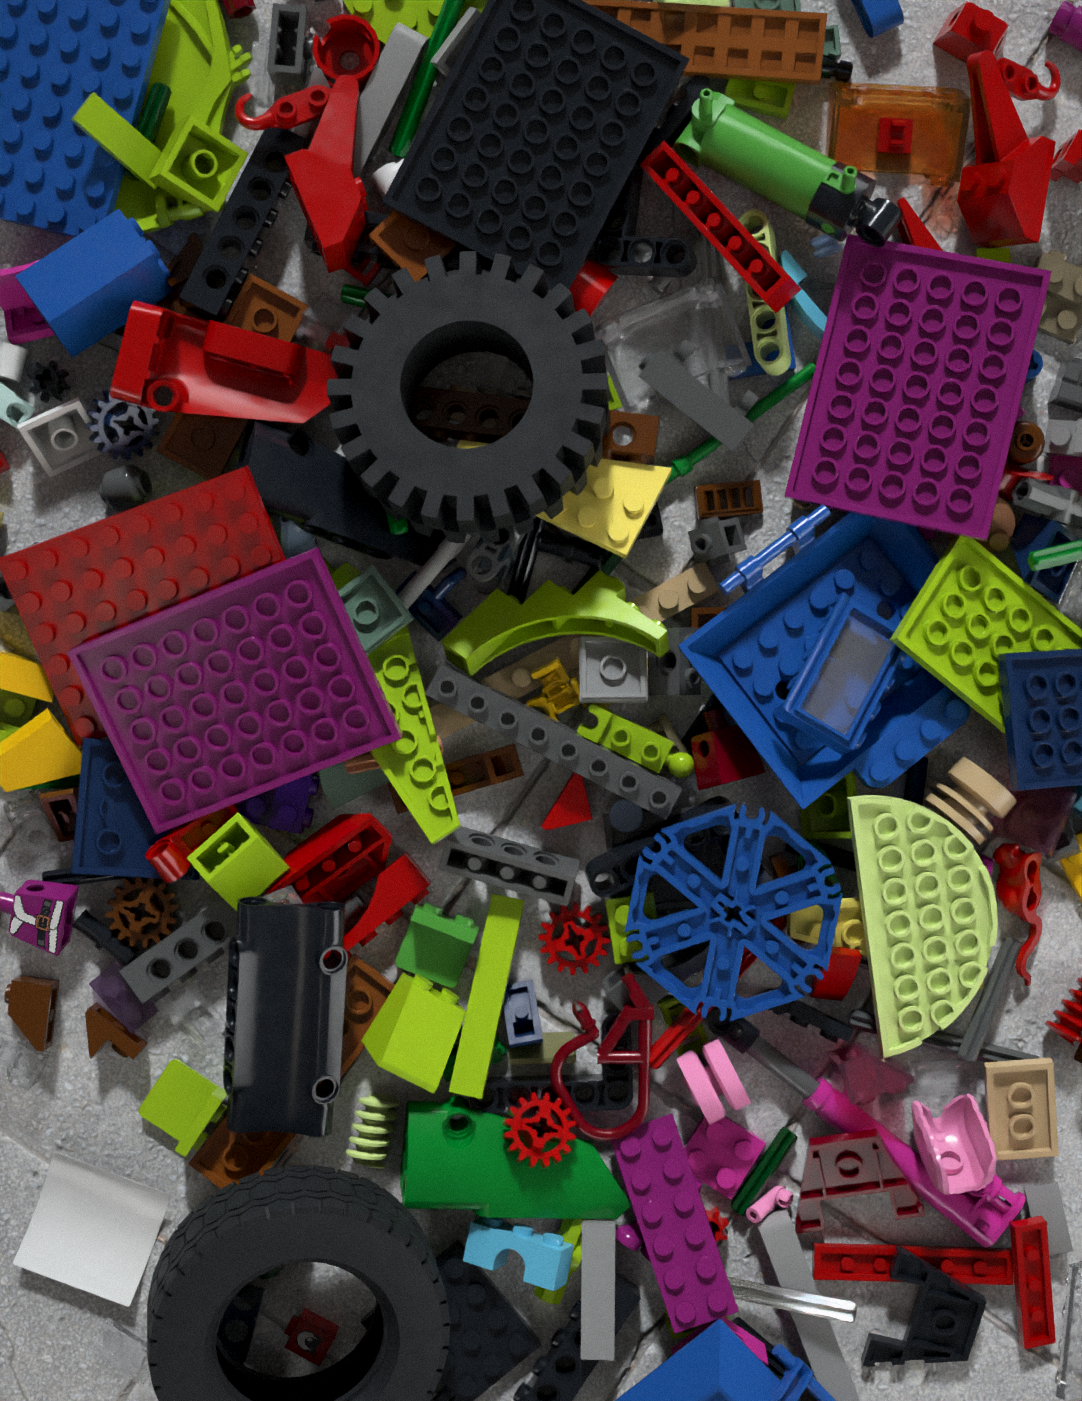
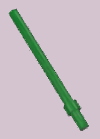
M811 362L755 403L745 418L750 422L755 421L812 379L816 366ZM712 435L685 456L681 454L671 461L672 465L668 467L672 468V473L665 486L679 476L682 478L693 470L692 466L723 443Z

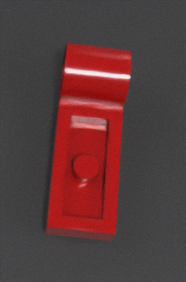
M233 804L179 825L154 843L147 850L145 858L166 883L175 882L190 867V861L187 857L236 813L240 812Z

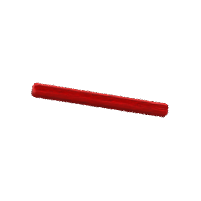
M781 916L770 920L781 931L786 928V923ZM749 950L742 955L738 980L758 959ZM701 1001L697 1006L696 1015L686 1008L652 1045L649 1063L653 1069H659L704 1019L701 1015ZM715 1006L710 1007V1008L708 1009V1011H707V1014H708Z

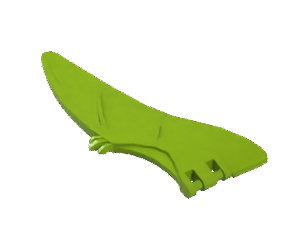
M218 0L170 1L136 130H138L153 84L158 82L170 87L172 94L154 142V146L161 152L165 148L178 121L189 115L194 116L222 135L233 91L251 77L249 68H246L253 58L249 52L242 55L243 49L239 44L232 47L231 50ZM125 174L123 175L114 211L120 209L127 220L133 217L144 234L173 226L174 221L180 219L189 221L205 216V212L209 211L178 199L159 186L151 190L141 181L129 179ZM226 198L219 211L224 210L227 204Z

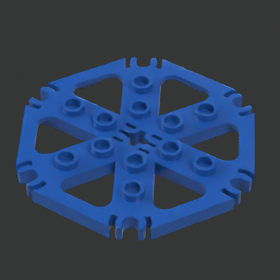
M737 803L662 828L661 832L665 833L670 839L668 842L662 834L656 833L654 835V839L660 843L661 849L653 852L646 846L643 848L644 856L652 860V862L643 859L639 854L625 933L629 930H639L630 932L626 936L627 942L638 940L643 945L641 949L632 952L633 959H640L645 955L648 956L643 960L636 961V965L695 1015L700 1001L702 1002V1017L706 1018L708 1009L716 1006L720 1009L719 1021L725 1020L727 1008L731 1007L729 1022L804 998L805 994L799 991L796 985L799 984L804 992L810 993L812 988L805 982V977L809 974L815 975L820 980L824 978L821 969L814 966V964H818L826 972L828 971L843 896L842 893L836 896H828V894H835L841 890L839 883L827 885L824 882L826 876L835 873L833 866L824 867L819 871L820 867L831 864L829 859L771 810L766 824L763 823L765 819L763 807L759 808V814L756 818L749 819L745 815L747 806L742 804L739 809V817L735 818L734 811ZM716 825H724L728 828L730 838L722 879L685 849L683 842L687 835ZM771 835L781 837L804 857L805 866L801 871L756 886L764 842L767 837ZM660 874L696 906L655 920L647 918L644 915L643 906L650 877ZM727 892L733 899L729 898L725 893ZM720 902L730 908H734L736 905L739 906V915L745 923L734 917L727 920V911ZM813 905H818L823 910L818 943L809 950L801 948L770 921L771 919ZM747 911H750L754 916L752 917ZM710 940L703 979L699 986L694 988L686 986L662 965L661 958L663 955ZM744 946L782 978V983L777 989L749 998H742L737 994L736 986Z

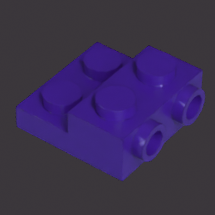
M315 772L243 800L240 803L239 812L253 824L302 834L305 828L311 827L314 809L309 808L311 795L316 796L318 793L320 776L315 775Z

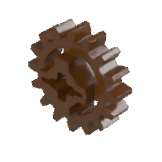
M136 877L135 883L131 878L123 880L125 889L120 886L113 889L117 898L107 899V903L113 906V910L105 914L106 917L114 918L115 920L110 925V930L119 928L121 931L117 939L122 940L127 936L130 937L129 944L132 947L141 940L143 948L150 946L151 938L158 944L163 940L161 933L168 936L173 933L169 923L176 924L179 922L180 918L173 915V912L180 909L181 906L180 904H172L171 899L177 895L176 891L170 893L165 891L169 883L163 882L157 885V878H149L145 882V877ZM142 889L138 899L126 898L133 890ZM157 895L161 899L164 908L160 907L156 899ZM146 904L145 910L150 912V914L142 918V912L137 907ZM123 914H126L130 922V926L126 923ZM148 923H161L156 930L144 932Z

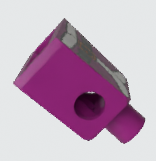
M31 879L26 880L15 892V895L1 891L0 912L11 915L9 933L22 941L58 956L71 939L79 886Z

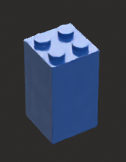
M120 209L112 212L15 276L38 312L72 358L127 322L130 307L134 300L154 305L173 292L167 280L172 275L160 259L162 257L150 239L146 241L143 237L144 232L133 217L127 220Z

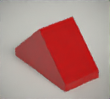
M575 772L571 774L541 824L543 829L551 830L593 819L581 775Z

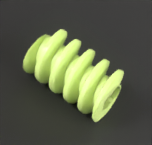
M371 1093L369 1097L358 1098V1102L366 1106V1109L355 1111V1115L363 1119V1122L352 1124V1128L360 1132L359 1136L349 1137V1142L357 1146L356 1149H347L345 1154L364 1166L383 1169L385 1168V1163L382 1159H386L389 1154L385 1146H389L392 1141L388 1133H392L395 1129L394 1124L390 1120H395L398 1116V1112L393 1107H398L401 1101L390 1095Z

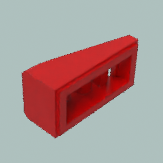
M904 197L898 199L895 205L902 212V219L897 225V229L903 244L943 251Z

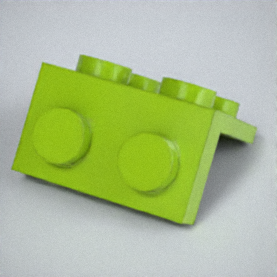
M173 1059L169 1062L139 1107L138 1112L140 1116L178 1140L179 1143L174 1150L186 1157L191 1149L198 1152L209 1135L204 1132L210 1121L216 1124L226 1110L227 1106L222 1102L227 1094L223 1088L179 1059Z

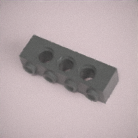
M461 826L447 836L439 870L568 907L580 860Z
M221 898L121 969L119 972L143 1004L150 998L156 1003L171 992L168 987L169 984L176 979L184 983L198 972L195 967L204 959L210 964L223 955L225 951L222 947L230 942L233 936H237V911ZM217 921L224 926V937L217 938L211 934V922ZM184 941H191L196 944L198 948L196 957H189L184 953ZM158 960H163L169 964L171 969L169 976H162L157 972L156 963Z

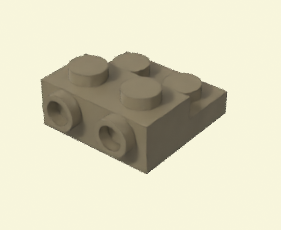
M1050 250L1049 254L1043 252L1039 255L1033 265V268L1052 271L1038 331L1071 345L1075 342L1082 326V264L1079 267L1067 262L1069 257L1066 254Z

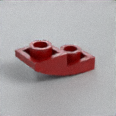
M832 946L828 971L826 972L823 967L817 966L821 969L824 978L820 980L815 975L813 976L812 991L809 993V996L811 998L842 1001L856 976L862 958L858 949Z

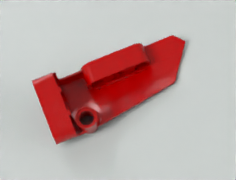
M134 300L130 307L111 383L110 397L161 412L304 424L331 404L327 396V379H337L338 376L331 363V354L212 320L208 322ZM163 387L170 388L173 393V400L167 406H162L157 399V394Z

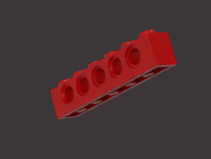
M665 141L658 145L639 164L775 313L801 290L787 272Z

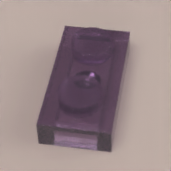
M115 961L92 980L89 985L128 1031L133 1034L160 1010L150 999L143 1004L119 972L123 967L118 961Z

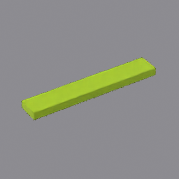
M492 893L449 1092L483 1099L525 900Z

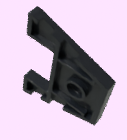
M896 1245L888 1271L890 1278L920 1285L903 1340L869 1333L861 1356L862 1365L872 1367L875 1366L876 1362H891L892 1365H904L905 1361L924 1360L925 1363L968 1361L987 1304L984 1295L904 1247Z

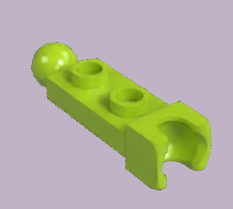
M590 703L588 707L589 712L597 716L598 724L596 726L580 724L576 731L581 736L599 743L657 773L660 772L663 764L667 765L670 773L677 778H686L694 771L695 766L692 756L685 752H677L675 754L670 752L674 744L673 741L613 712V710L599 703Z

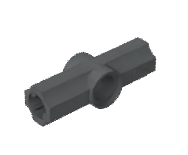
M1022 477L1018 483L1014 484L1011 493L1014 505L1039 513L1041 518L1082 529V497L1079 492L1058 485H1048L1028 477Z

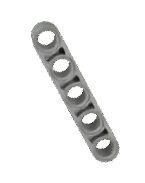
M397 23L358 102L353 177H360L362 181L420 66L430 39L401 23Z

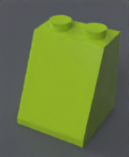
M402 973L361 1041L379 1067L434 1094L438 1088L466 1011L458 1003L460 998L450 990L443 988L440 992L432 988L433 983L423 976L416 974L413 978Z

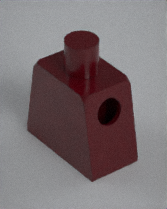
M722 708L703 713L708 732L693 736L691 739L699 791L765 773L757 750L739 726L727 727Z

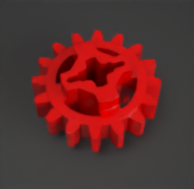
M574 901L572 909L567 910L566 906L560 905L561 913L559 914L550 910L551 922H541V926L547 931L546 933L538 934L539 940L546 941V944L540 947V952L550 953L546 960L547 964L550 965L557 961V971L561 973L566 966L569 967L571 975H575L577 967H581L585 974L588 973L587 964L589 963L598 967L600 965L597 959L598 954L607 956V950L602 947V944L610 943V937L602 935L603 932L609 929L608 925H599L598 923L602 914L598 912L593 916L590 915L591 905L588 904L583 910H579L578 902ZM573 917H581L590 922L591 925L582 926L576 923ZM562 921L563 929L560 935L552 939L554 928ZM568 925H571L576 935H583V937L579 938L580 952L577 951L576 946L571 941H565L569 938L570 931ZM596 938L595 947L590 954L586 955L585 948L588 942ZM557 952H569L574 955L575 960L566 959Z
M533 1092L529 1095V1102L520 1097L517 1100L519 1109L511 1106L507 1111L513 1118L505 1119L502 1122L503 1126L509 1128V1131L502 1135V1139L511 1140L512 1142L507 1148L508 1153L517 1150L519 1154L516 1161L519 1163L524 1158L529 1159V1168H533L537 1161H540L542 1168H547L550 1162L549 1158L557 1164L562 1160L559 1151L568 1154L571 1148L566 1142H572L576 1139V1135L569 1132V1129L576 1125V1121H567L566 1118L571 1109L567 1108L562 1111L559 1108L562 1102L560 1098L554 1103L549 1102V1093H545L541 1100H538V1096ZM536 1108L534 1117L530 1119L520 1118L527 1110ZM551 1114L555 1116L559 1125L555 1124L550 1116ZM538 1123L541 1124V1130L546 1132L540 1138L537 1137V1131L532 1129ZM519 1135H522L524 1137L525 1141L528 1144V1147L524 1146V1144L521 1142L519 1138ZM546 1142H558L554 1149L542 1153Z

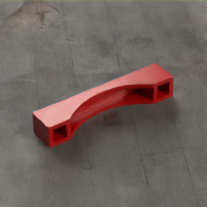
M407 851L380 872L368 909L359 922L344 935L343 948L347 952L348 959L352 956L349 950L358 942L362 947L378 935L375 931L378 926L383 922L388 926L404 914L401 910L404 905L409 901L416 905L430 893L427 887L432 881ZM331 950L325 954L323 960L329 957Z

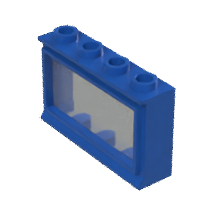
M845 592L831 601L829 606L834 608L832 613L818 627L817 632L820 635L815 645L805 652L802 658L805 664L800 673L789 682L787 689L790 692L787 698L772 713L840 755L857 750L862 745L867 735L864 729L868 721H872L881 709L882 704L878 702L883 692H887L892 687L896 679V675L893 672L897 664H901L908 656V654L890 641L897 626L852 600Z

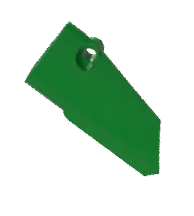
M451 1096L445 1099L443 1103H438V1101H407L400 1188L402 1204L407 1209L472 1210L476 1215L487 1218L618 1219L632 1205L590 1140L576 1137L574 1141L566 1142L571 1148L568 1154L559 1151L562 1160L557 1164L549 1158L550 1162L547 1168H542L540 1161H537L533 1168H529V1159L524 1158L518 1163L516 1161L519 1154L517 1150L509 1153L507 1151L512 1142L511 1140L502 1139V1135L509 1131V1128L503 1126L502 1122L508 1118L470 1108L469 1102L461 1096ZM455 1115H463L459 1119H451ZM534 1126L532 1128L537 1131V1137L539 1138L546 1133L540 1127ZM519 1135L521 1142L525 1147H528L524 1137ZM546 1142L542 1153L554 1149L558 1142Z

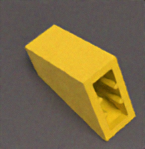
M0 649V688L52 703L55 693L42 663Z
M48 708L0 742V786L5 792L80 774L82 749Z

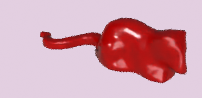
M1002 843L992 855V858L1000 868L996 882V895L999 903L1006 911L1017 915L1022 921L1029 923V936L1020 949L1015 968L1017 974L1024 978L1025 985L1030 986L1031 975L1026 971V962L1036 947L1042 933V920L1036 915L1041 899V853H1024L1018 843Z

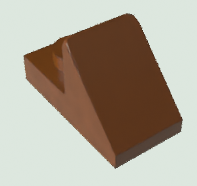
M96 1002L85 1012L90 1059L100 1052L108 1040L113 1043L112 1048L116 1053L125 1058L129 1056L133 1060L147 1046L148 1042Z

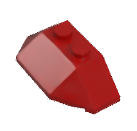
M371 813L340 814L287 853L284 861L291 869L265 891V895L274 903L279 904L328 901L339 903L385 869L392 835Z

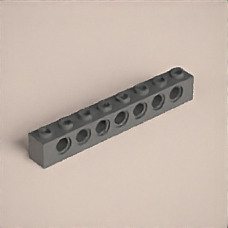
M446 662L440 664L425 693L433 699L665 820L668 818L682 791L681 785L599 743L581 736L576 730L472 676L470 677Z

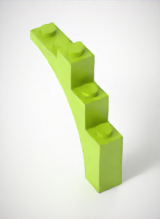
M599 570L574 595L565 586H557L548 579L523 604L511 594L507 596L496 588L441 642L446 659L471 677L494 658L515 647L538 639L558 635L590 634L612 637L635 644L661 658L669 650L668 631L660 621L656 619L651 620L642 614L635 604L627 602L626 588L617 577H610Z

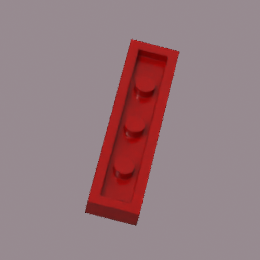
M1042 1216L1011 1221L1010 1234L1019 1343L1024 1349L1056 1343L1047 1221Z

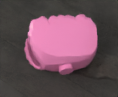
M970 1094L959 1095L953 1098L949 1104L944 1106L943 1112L938 1118L932 1117L930 1108L926 1107L922 1102L913 1101L911 1111L915 1142L933 1186L944 1195L960 1194L986 1188L993 1181V1177L996 1174L997 1157L995 1144L990 1138L987 1122L980 1113L975 1098Z

